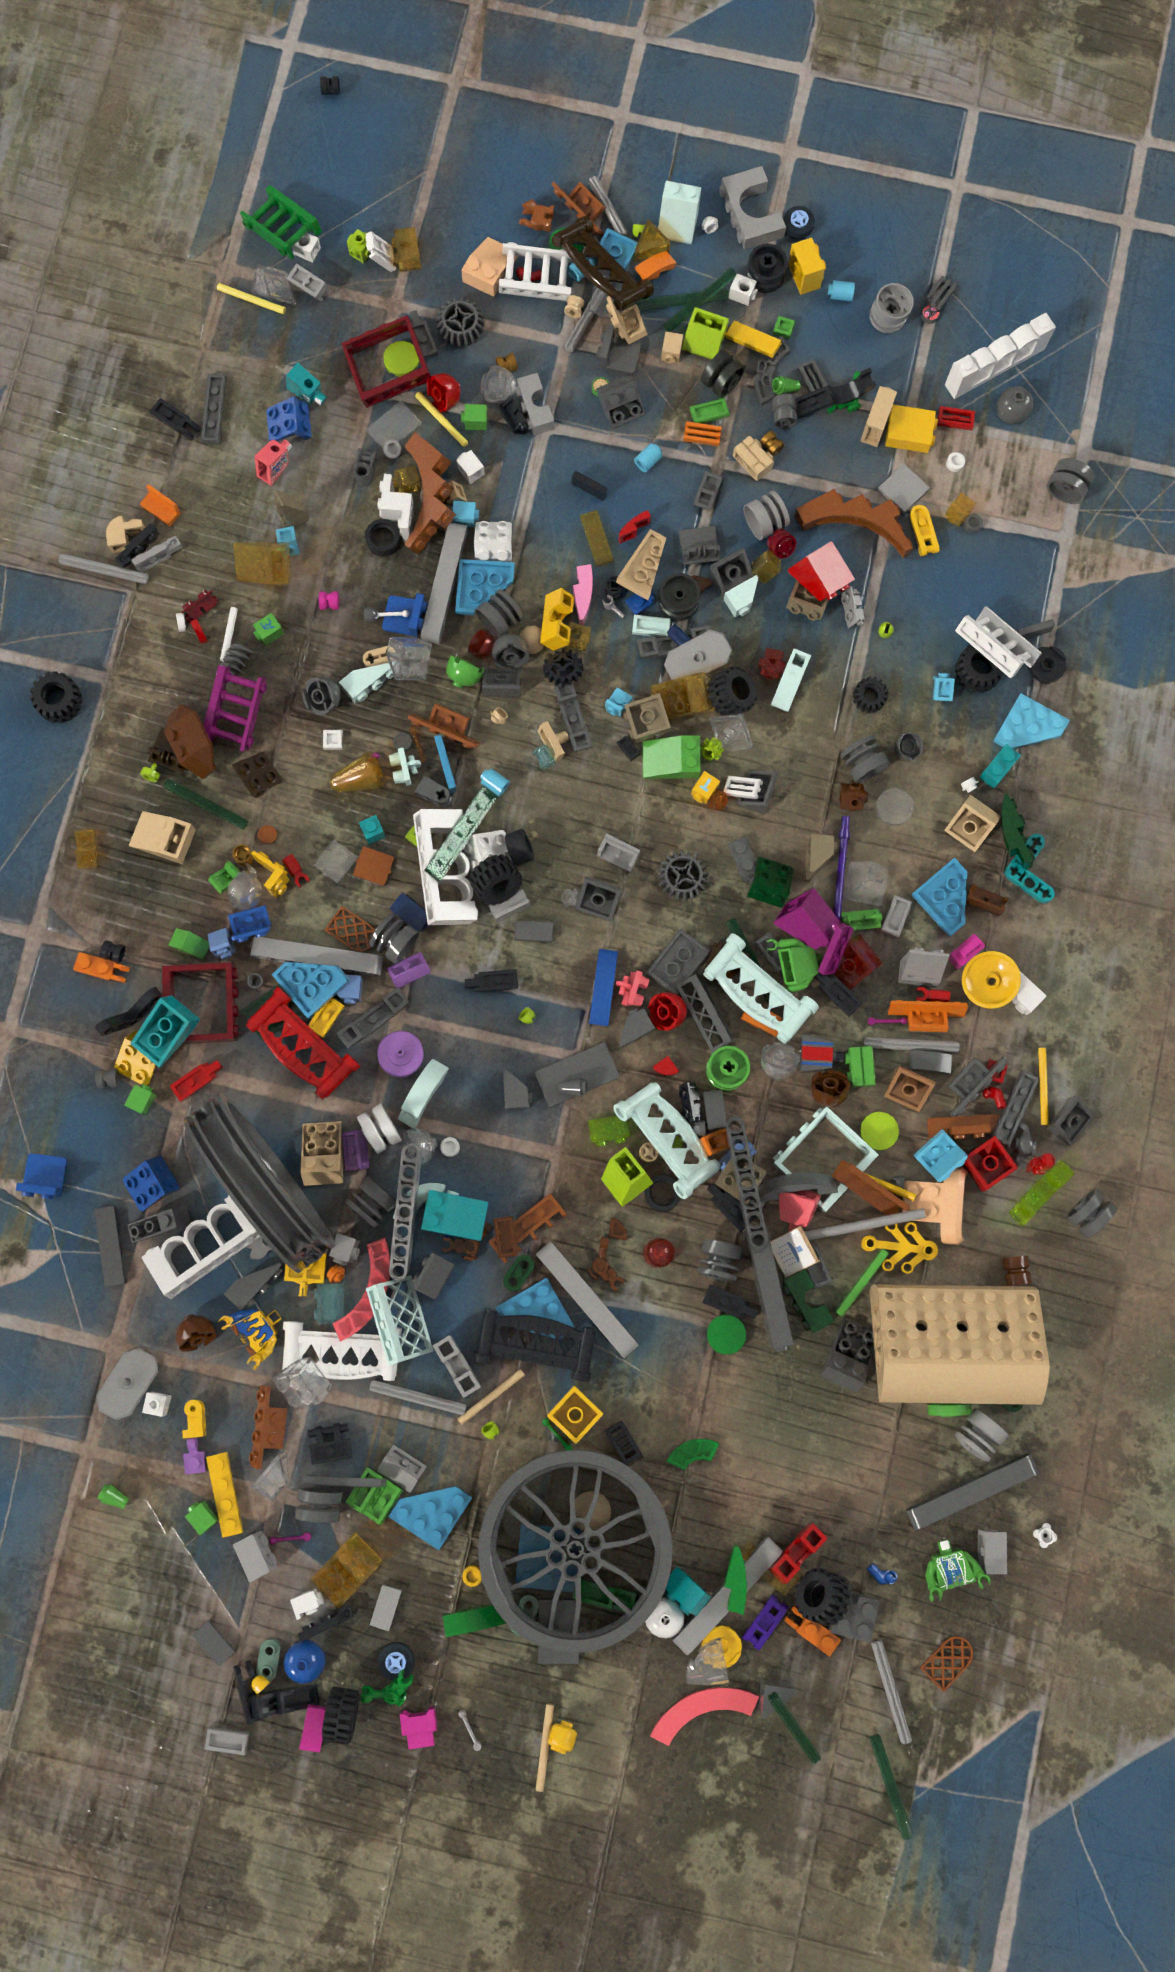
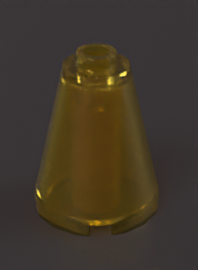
M366 752L334 773L330 780L331 788L338 793L384 787L385 783L381 782L380 779L384 777L377 758L371 757L373 752Z

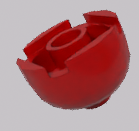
M440 373L428 378L426 385L427 393L435 401L431 403L439 412H444L454 408L459 402L461 391L460 384L454 377L446 373Z
M664 992L656 994L648 1004L651 1014L648 1016L654 1027L658 1030L668 1031L676 1029L683 1024L686 1018V1004L675 993Z

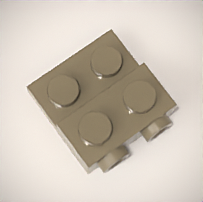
M796 580L786 608L790 609L793 614L801 613L807 615L810 620L818 619L821 621L828 599L825 598L819 601Z
M660 693L624 705L626 709L623 712L625 721L630 722L631 725L628 731L631 740L635 739L636 743L654 738V735L671 730Z

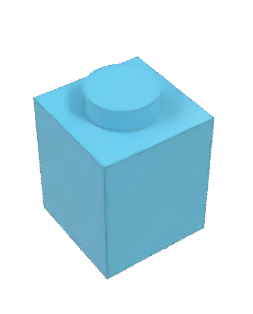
M453 502V512L456 516L452 522L475 527V521H479V510L476 509V502Z

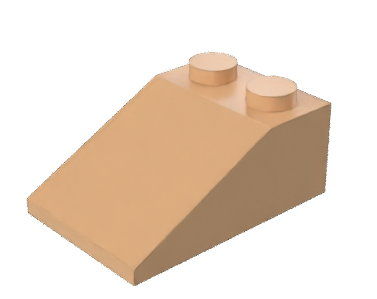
M487 237L469 256L463 266V282L494 297L499 290V280L504 279L506 275L507 255L502 254L503 244Z

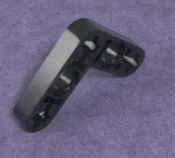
M157 987L149 989L127 1012L102 1020L95 1026V1029L100 1036H105L132 1027L162 997L161 992Z

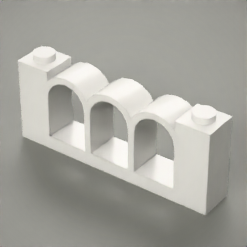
M1044 313L1031 320L1030 324L1020 326L1009 336H1002L988 347L980 348L971 355H967L954 362L945 383L946 388L952 397L956 399L1045 350L1056 326L1048 314Z
M420 809L413 815L427 923L428 925L471 924L477 920L478 909L475 906V901H471L473 888L469 880L465 878L469 872L470 864L466 855L461 852L466 845V836L462 831L465 828V817L463 816L462 809ZM431 833L450 835L454 840L455 849L433 850ZM434 859H451L457 864L458 875L436 876ZM438 884L457 886L461 891L462 900L440 902Z
M229 1195L224 1199L226 1204H219L210 1210L207 1221L196 1220L191 1222L185 1229L184 1237L173 1236L168 1238L162 1247H152L141 1257L163 1295L167 1298H174L261 1237ZM231 1212L243 1231L226 1243L218 1231L217 1221L223 1214ZM208 1228L220 1247L203 1259L195 1247L194 1237L200 1230ZM185 1244L197 1264L179 1275L171 1261V1253L177 1246Z

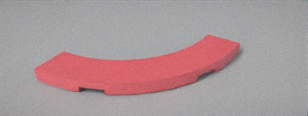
M385 1237L366 1245L370 1258V1276L366 1288L387 1282L390 1279V1254ZM388 1286L384 1287L385 1293L388 1289ZM366 1290L353 1310L333 1323L339 1341L358 1332L374 1316Z
M713 1687L696 1691L677 1701L675 1705L664 1713L653 1728L650 1737L669 1746L676 1733L687 1722L696 1716L710 1711L733 1710L751 1716L759 1695L747 1690L729 1687Z

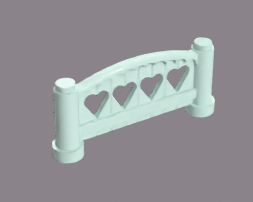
M733 933L730 934L726 939L727 943L706 967L703 973L704 976L710 981L717 979L728 996L744 1012L760 1023L777 1030V1038L781 1042H789L811 1014H815L819 1009L818 1004L808 996H803L800 1001L742 952L746 943L739 936ZM740 968L739 983L734 984L732 979L726 977V972ZM755 980L754 995L748 996L747 992L742 991L740 986L743 983ZM770 993L767 1009L762 1008L761 1004L756 1003V996ZM784 1005L783 1020L780 1022L777 1021L776 1016L770 1014V1009Z
M656 1082L650 1083L627 1100H621L614 1105V1112L622 1121H626L629 1118L634 1120L679 1180L673 1184L674 1190L680 1198L686 1199L692 1195L694 1189L718 1173L721 1166L716 1159L709 1160L701 1141L687 1120L659 1095L661 1092L660 1086ZM652 1104L657 1105L658 1110L663 1113V1117H648ZM663 1120L670 1122V1126L675 1129L674 1133H660ZM675 1135L681 1136L682 1141L687 1144V1148H672ZM688 1150L692 1151L694 1157L698 1158V1164H684Z

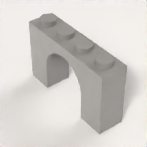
M762 166L724 177L719 187L720 195L726 201V211L731 214L732 226L737 230L738 242L742 243L744 250L784 238L786 226L780 212L761 218H754L744 213L740 206L744 199L766 192L768 180Z

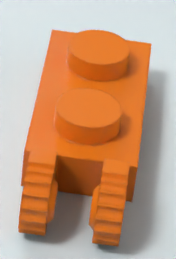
M82 952L78 953L73 968L74 971L121 983H125L126 979L122 976L114 975L115 969L123 972H129L130 970L127 966Z
M793 1606L791 1610L803 1619L802 1622L798 1625L787 1616L784 1621L830 1657L841 1639L823 1625L802 1617V1614L798 1612V1608Z

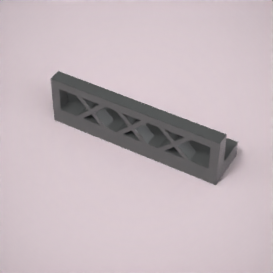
M695 974L676 985L712 1053L718 1048L736 1042L700 974ZM692 982L695 988L693 996L686 994L683 986ZM695 999L702 1001L704 1005L702 1013L694 1010L693 1004ZM704 1016L711 1018L713 1022L711 1030L704 1028L702 1025ZM713 1033L720 1035L723 1043L714 1047L711 1041Z

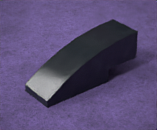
M316 1683L251 1695L252 1717L259 1719L275 1714L282 1715L306 1709L308 1704L319 1705L318 1686Z

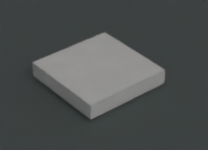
M905 464L901 465L878 487V491L885 498L891 499L894 504H897L903 514L930 489Z

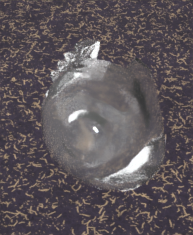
M247 863L248 871L242 870L238 872L237 876L228 885L227 893L230 904L239 910L254 908L261 900L263 894V886L256 876L257 871Z

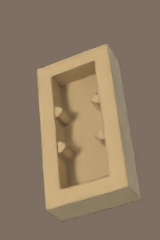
M548 721L541 723L537 732L553 762L561 761L565 752L560 744L569 741L567 732L562 731L554 734Z

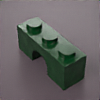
M805 1269L782 1280L784 1283L782 1288L787 1296L790 1295L794 1302L791 1304L795 1312L802 1315L804 1320L801 1322L806 1331L810 1330L811 1333H815L834 1322L825 1304H821L816 1308H811L806 1304L805 1294L814 1287V1284Z

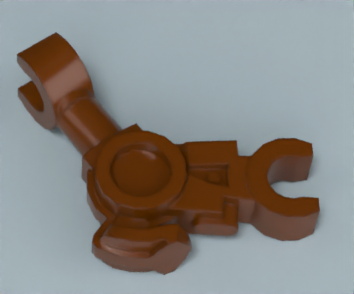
M488 1222L484 1224L482 1239L493 1228ZM449 1237L443 1238L444 1241L450 1242L448 1249L442 1248L443 1252L455 1250L457 1254H467V1256H462L465 1260L473 1261L478 1259L476 1253L479 1251L481 1241L472 1239H455L453 1241Z
M601 1237L598 1257L593 1261L592 1268H588L587 1271L595 1280H599L596 1275H600L605 1283L609 1281L611 1288L617 1291L618 1289L614 1286V1282L619 1280L624 1284L625 1281L622 1277L615 1276L616 1272L608 1264L606 1254L609 1238Z

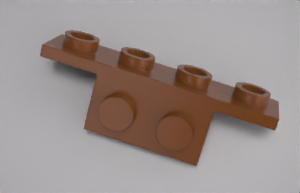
M554 181L551 183L555 188L553 192L560 199L564 197L567 200L565 204L572 211L575 209L578 212L576 215L578 218L582 216L590 218L593 223L592 232L595 235L597 233L601 236L605 234L594 221L606 207L581 182L578 183L569 195Z
M435 703L429 720L414 713L408 715L407 719L412 720V724L422 727V725L428 727V730L435 734L442 733L450 741L456 742L458 740L466 748L473 749V747L480 746L481 742L464 735L470 717Z
M1001 1114L928 1118V1138H933L941 1129L949 1137L954 1136V1139H966L968 1135H974V1138L986 1137L985 1134H992Z
M260 1385L256 1395L258 1406L254 1414V1421L256 1423L255 1431L252 1433L253 1449L249 1455L251 1467L256 1469H262L264 1448L283 1449L287 1408L269 1407L271 1387Z

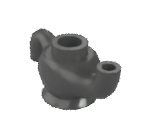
M1020 1122L1018 1128L1023 1130V1134L1020 1138L1016 1137L1014 1149H1017V1155L1014 1163L1017 1167L1025 1169L1027 1164L1025 1157L1029 1155L1031 1157L1034 1156L1037 1139L1032 1138L1028 1125Z

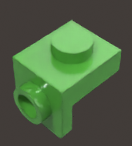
M228 861L225 867L211 875L208 881L222 894L238 884L241 873L236 865Z

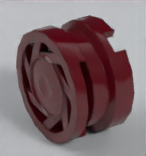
M777 529L772 537L769 536L767 540L769 550L780 559L791 556L796 549V538L785 529Z

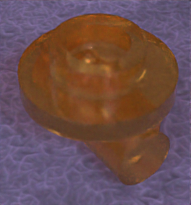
M716 790L708 807L713 810L724 809L728 802L726 793Z

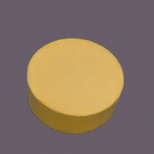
M470 1565L463 1572L462 1578L467 1586L475 1587L482 1581L480 1567L477 1565Z

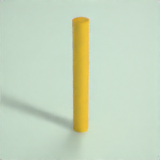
M868 1175L888 1191L911 1201L915 1200L917 1194Z

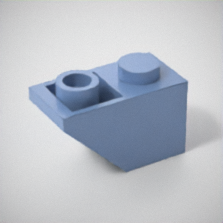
M226 928L208 934L210 951L218 959H229L232 957V954L236 953L230 932Z

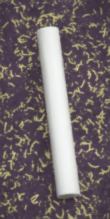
M235 607L230 608L220 657L221 661H223L225 656H228L227 651L230 650L238 611Z

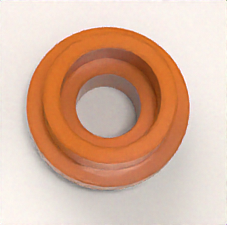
M334 1265L327 1273L329 1282L331 1284L339 1283L345 1276V1268Z

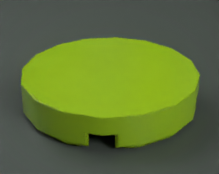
M396 341L390 344L383 355L387 371L395 374L397 377L415 371L420 363L414 345L406 341Z
M871 1113L864 1118L860 1125L861 1139L873 1150H886L893 1146L898 1139V1124L888 1113Z

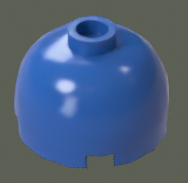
M306 1639L296 1642L285 1655L284 1668L286 1674L296 1683L305 1684L314 1681L324 1670L326 1663L325 1653L315 1641Z

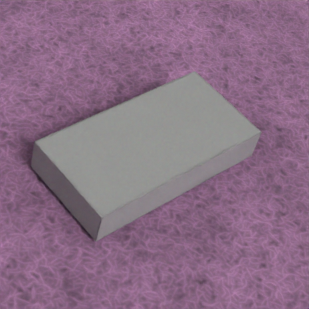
M894 895L881 931L899 937L912 901Z
M382 1584L370 1626L386 1631L390 1630L402 1592L401 1589Z
M208 1727L204 1750L246 1755L250 1732Z

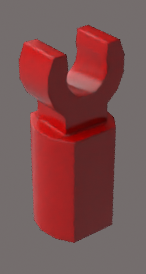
M293 854L283 858L282 862L290 875L295 877L297 887L301 888L299 881L302 878L306 879L308 883L310 882L309 877L302 873L303 869Z
M924 987L916 989V991L923 993V997H917L916 1001L950 1002V991L936 989L928 991Z

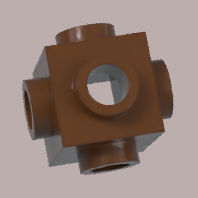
M857 782L850 784L841 783L839 794L840 809H848L850 811L863 810L864 803L868 801V791H865L864 785Z

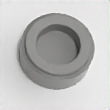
M388 440L383 446V453L389 459L398 458L402 452V447L396 440Z

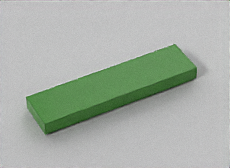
M879 1249L835 1309L834 1313L836 1315L844 1316L888 1256L887 1251Z

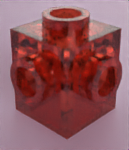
M766 648L764 657H760L758 668H761L760 675H763L766 679H778L779 674L783 673L786 662H782L784 651Z

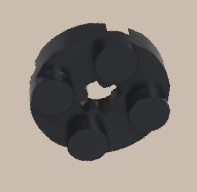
M1039 647L1038 650L1041 652V655L1031 668L1028 666V670L1037 681L1048 685L1058 681L1065 673L1067 668L1066 657L1057 647ZM1043 661L1046 663L1050 661L1052 668H1046Z

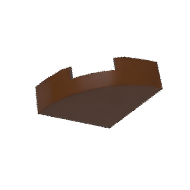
M691 576L697 581L700 593L713 586V582L707 577Z
M611 1218L608 1237L627 1240L628 1235L624 1225L619 1220Z

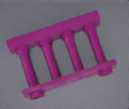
M218 665L204 728L210 740L217 736L240 743V751H248L253 745L254 738L252 734L262 694L267 690V678L258 677L256 682L233 675L230 672L231 667ZM233 682L255 689L253 699L227 693V683ZM227 700L250 707L248 718L223 711L221 709L222 702ZM222 718L245 725L244 735L240 736L219 730L216 727L218 719Z

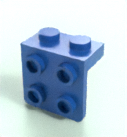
M293 396L267 409L269 441H279L293 434L305 440L311 438V424L307 403Z
M416 593L415 599L394 595L389 596L385 612H403L408 610L410 614L408 617L384 616L383 630L418 637L419 630H422L424 619H422L423 612L426 613L427 601H425L424 594Z
M266 905L228 915L233 931L231 940H237V943L248 940L252 935H255L256 938L265 936L272 927Z
M29 1154L23 1183H17L16 1191L22 1192L21 1196L34 1197V1194H41V1198L53 1200L54 1196L61 1197L67 1159L49 1155Z
M161 1155L145 1160L123 1178L126 1188L140 1211L146 1210L163 1196L175 1193L180 1189Z

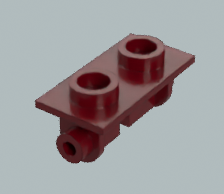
M204 590L197 595L199 598L193 603L190 600L182 606L184 610L181 613H187L184 617L188 622L203 615L199 609L200 607H203L207 612L214 606H217L219 600L215 595L213 597L210 595L213 592L212 590L210 592Z

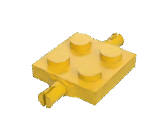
M327 1253L323 1254L319 1260L308 1267L301 1261L303 1271L300 1273L295 1272L286 1264L284 1281H294L300 1284L299 1296H307L308 1285L325 1283Z

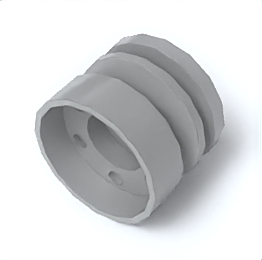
M898 283L884 285L879 290L870 309L869 318L872 325L883 333L891 334L898 332L904 326L913 308L914 299L911 292L905 286Z
M775 491L761 496L760 501L756 499L744 505L743 510L748 526L759 540L772 535L773 529L776 531L777 529L786 528L790 524L786 506Z
M975 1408L967 1418L973 1427L970 1429L962 1425L960 1428L966 1433V1436L958 1431L954 1436L969 1453L988 1463L991 1458L985 1451L987 1450L993 1455L996 1453L990 1444L993 1442L1001 1446L1009 1435L988 1416Z

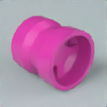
M319 591V609L326 610L327 608H332L333 610H339V592L332 591L331 593H326L325 591Z

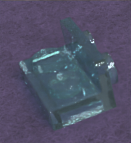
M317 1284V1288L314 1289V1300H317V1308L314 1309V1320H317V1324H333L344 1317V1284Z

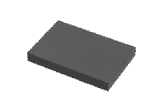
M680 928L648 969L646 975L667 991L678 995L679 990L676 985L690 978L711 951Z
M539 1599V1623L547 1626L549 1624L553 1599ZM558 1599L553 1623L554 1629L567 1632L572 1631L576 1610L575 1599ZM538 1645V1664H579V1653L560 1652Z

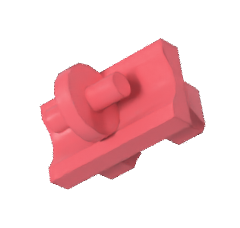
M638 970L630 972V976H624L623 981H616V986L620 987L619 994L623 995L621 1005H642L644 996L636 993L638 988L646 989L649 979L642 976L643 972Z

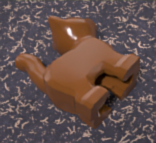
M530 199L522 204L524 208L522 214L532 215L531 220L520 219V225H525L536 231L551 232L554 205L550 207L538 205L534 199Z

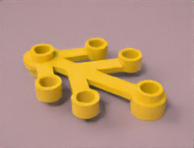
M913 1222L907 1223L904 1226V1230L907 1234H911L918 1245L910 1244L897 1228V1224H894L893 1230H890L888 1225L885 1226V1229L891 1232L899 1243L879 1241L871 1235L865 1236L861 1240V1247L865 1251H873L876 1248L898 1251L892 1257L883 1261L881 1267L884 1271H891L894 1265L908 1253H918L909 1262H904L901 1265V1271L909 1274L923 1259L932 1260L938 1254L937 1245L932 1241H925ZM908 1225H912L914 1227L913 1232L908 1231ZM867 1240L873 1241L872 1247L867 1246ZM926 1247H930L932 1249V1252L930 1254H927L925 1252ZM885 1262H890V1269L884 1267ZM905 1264L910 1265V1270L908 1272L904 1270Z

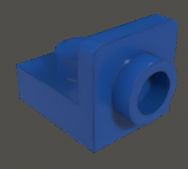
M651 589L650 597L646 600L635 593L626 599L625 603L634 615H640L654 605L655 594Z

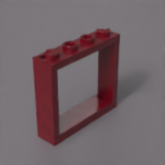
M408 315L402 318L398 317L395 321L382 324L376 329L365 331L362 335L349 338L350 340L341 343L361 401L366 408L427 383L428 378H431L413 324ZM409 331L422 368L366 391L353 354Z
M232 962L162 966V997L171 995L174 997V973L226 970L227 1033L189 1035L182 1044L237 1041L236 1036H239V1025H236V1017H239V1007L236 1005V998L239 997L238 987H235V979H238L237 968H235Z

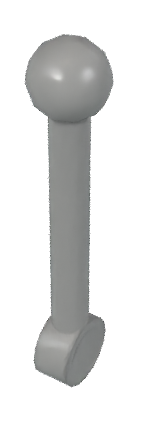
M460 1710L458 1715L463 1719L472 1738L473 1748L475 1751H479L482 1745L477 1741L466 1718V1711Z

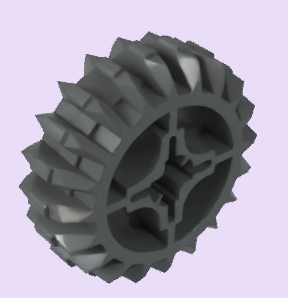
M462 297L460 301L454 298L452 303L447 300V306L442 305L441 310H438V317L436 318L437 330L440 336L444 337L446 342L450 341L452 346L455 343H458L459 347L461 343L467 346L469 341L474 344V338L479 339L485 326L484 314L481 312L480 306L477 307L475 302L471 303L469 298L466 301H463Z
M681 850L679 856H677L676 852H673V859L667 855L666 861L661 862L662 867L658 868V872L661 874L657 876V879L663 880L659 883V886H666L663 889V893L670 891L668 897L671 898L674 894L676 895V901L679 900L680 896H682L683 902L686 901L687 896H689L690 900H693V893L699 897V890L704 891V885L708 884V880L705 878L709 876V873L703 872L707 869V865L700 866L703 863V859L697 861V854L693 858L690 857V851L687 852V855H684L683 850ZM677 863H687L684 867L673 866ZM692 867L698 873V881L690 873ZM687 870L686 879L684 877V879H681L679 882L680 873L682 875V873H685ZM668 871L672 872V875L676 878L674 885L668 879ZM684 884L693 886L690 889H678Z

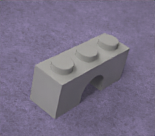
M538 373L518 378L515 392L517 398L521 397L522 402L520 406L523 414L526 413L528 430L532 429L533 435L554 430V419L549 405L539 407L533 404L535 400L543 398V387Z
M452 1335L433 1345L463 1398L482 1387Z

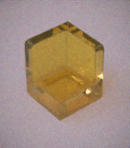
M769 550L752 562V573L757 575L763 583H767L781 571L780 560Z

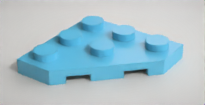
M1020 693L993 742L1002 747L1008 744L1013 749H1017L1018 747L1041 743L1045 740L1057 739L1061 737L1070 720Z

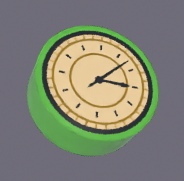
M599 377L592 382V392L595 396L598 397L596 388L608 384V380Z

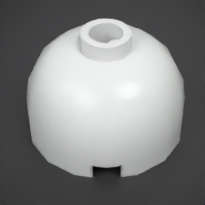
M663 1595L653 1613L645 1621L649 1631L660 1638H670L679 1633L685 1619L684 1612L679 1608L681 1604L677 1600L673 1602Z

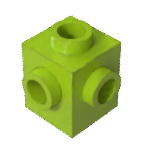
M357 229L354 234L348 237L347 246L349 255L364 264L371 253L366 247L367 240L365 234L367 233Z

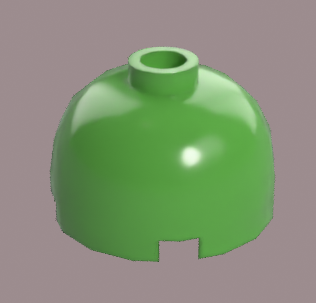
M450 655L446 667L448 677L454 681L453 685L461 689L464 686L471 687L477 684L485 670L481 667H475V664Z

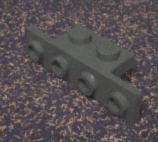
M1001 1057L988 1070L976 1058H973L948 1085L961 1098V1101L949 1114L951 1116H956V1114L960 1116L967 1107L965 1105L969 1100L974 1101L980 1093L978 1091L982 1086L987 1087L993 1079L991 1077L995 1072L1000 1073L1005 1068L1007 1059Z

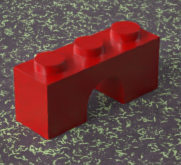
M814 1523L807 1524L768 1570L782 1584H787L801 1569L800 1565L803 1561L815 1553L828 1538Z

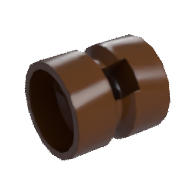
M1028 1256L1002 1258L1003 1267L1008 1271L1005 1274L1006 1286L1032 1283L1031 1273L1027 1271L1029 1267Z

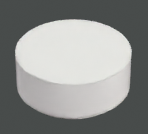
M958 452L951 453L946 461L947 468L952 472L961 471L965 465V457Z
M176 613L179 632L186 631L184 614Z
M448 1137L441 1142L440 1150L446 1157H454L459 1153L460 1145L455 1138Z

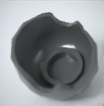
M913 732L903 733L897 738L895 743V751L903 760H914L921 755L923 750V740L918 734Z

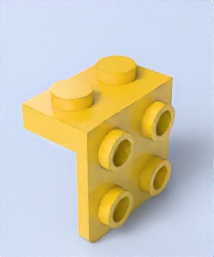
M253 850L251 854L255 860L272 872L264 886L272 896L277 898L287 889L286 885L290 881L287 876L288 872L276 861L273 864L263 852L259 851L257 853Z
M135 1030L124 1038L114 1068H117L118 1073L141 1085L147 1086L150 1083L156 1065L130 1044L138 1032Z

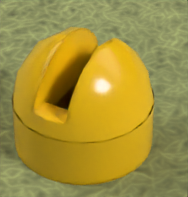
M258 1675L252 1681V1688L258 1695L270 1682L266 1677Z

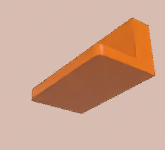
M148 484L146 488L149 493L140 502V506L170 527L181 514L177 504Z

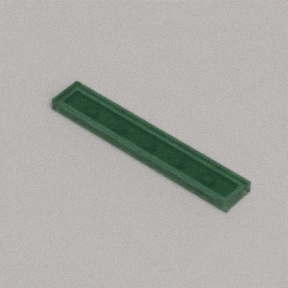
M484 785L479 789L424 869L426 873L438 882L443 879L498 798Z

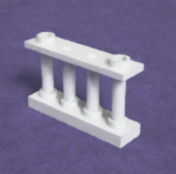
M514 242L503 243L502 254L507 255L505 278L499 280V293L567 301V298L571 295V287L566 285L568 262L573 263L565 249L555 250L522 246ZM514 256L525 257L522 281H514L512 279ZM532 258L543 259L540 283H532L530 281ZM550 260L561 261L559 284L557 286L548 283Z
M987 606L984 607L976 621L967 615L955 630L1009 678L1016 675L1023 663L1031 668L1041 655L1037 648Z

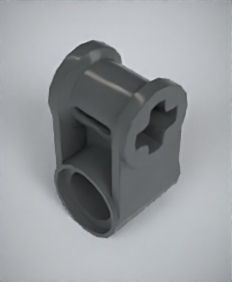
M362 448L358 449L354 466V476L358 485L367 486L371 483L374 468L377 464L378 452L374 451L372 453L363 451Z
M423 776L414 792L420 798L430 801L441 808L448 807L452 801V797L446 787L441 786L426 776ZM445 794L446 798L439 799V796L443 797Z

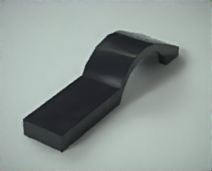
M871 368L861 371L856 379L840 386L827 385L796 398V412L799 419L829 406L846 404L862 397L876 386L875 381L872 382L870 376L872 373Z

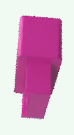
M973 934L949 955L948 960L956 969H960L985 947V944Z
M430 1706L427 1711L411 1714L407 1710H402L399 1714L402 1736L407 1735L408 1749L434 1746L433 1731H437L438 1728L435 1706Z

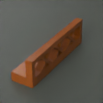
M842 1160L832 1174L834 1179L884 1215L897 1214L899 1209L908 1211L910 1208L909 1205L851 1163Z

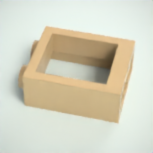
M879 387L860 442L878 447L897 391L889 387Z

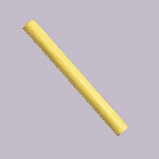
M221 283L217 285V290L280 314H285L286 307Z
M420 391L417 392L415 397L465 447L468 441Z

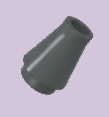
M578 1078L559 1082V1093L579 1097L587 1095V1080Z

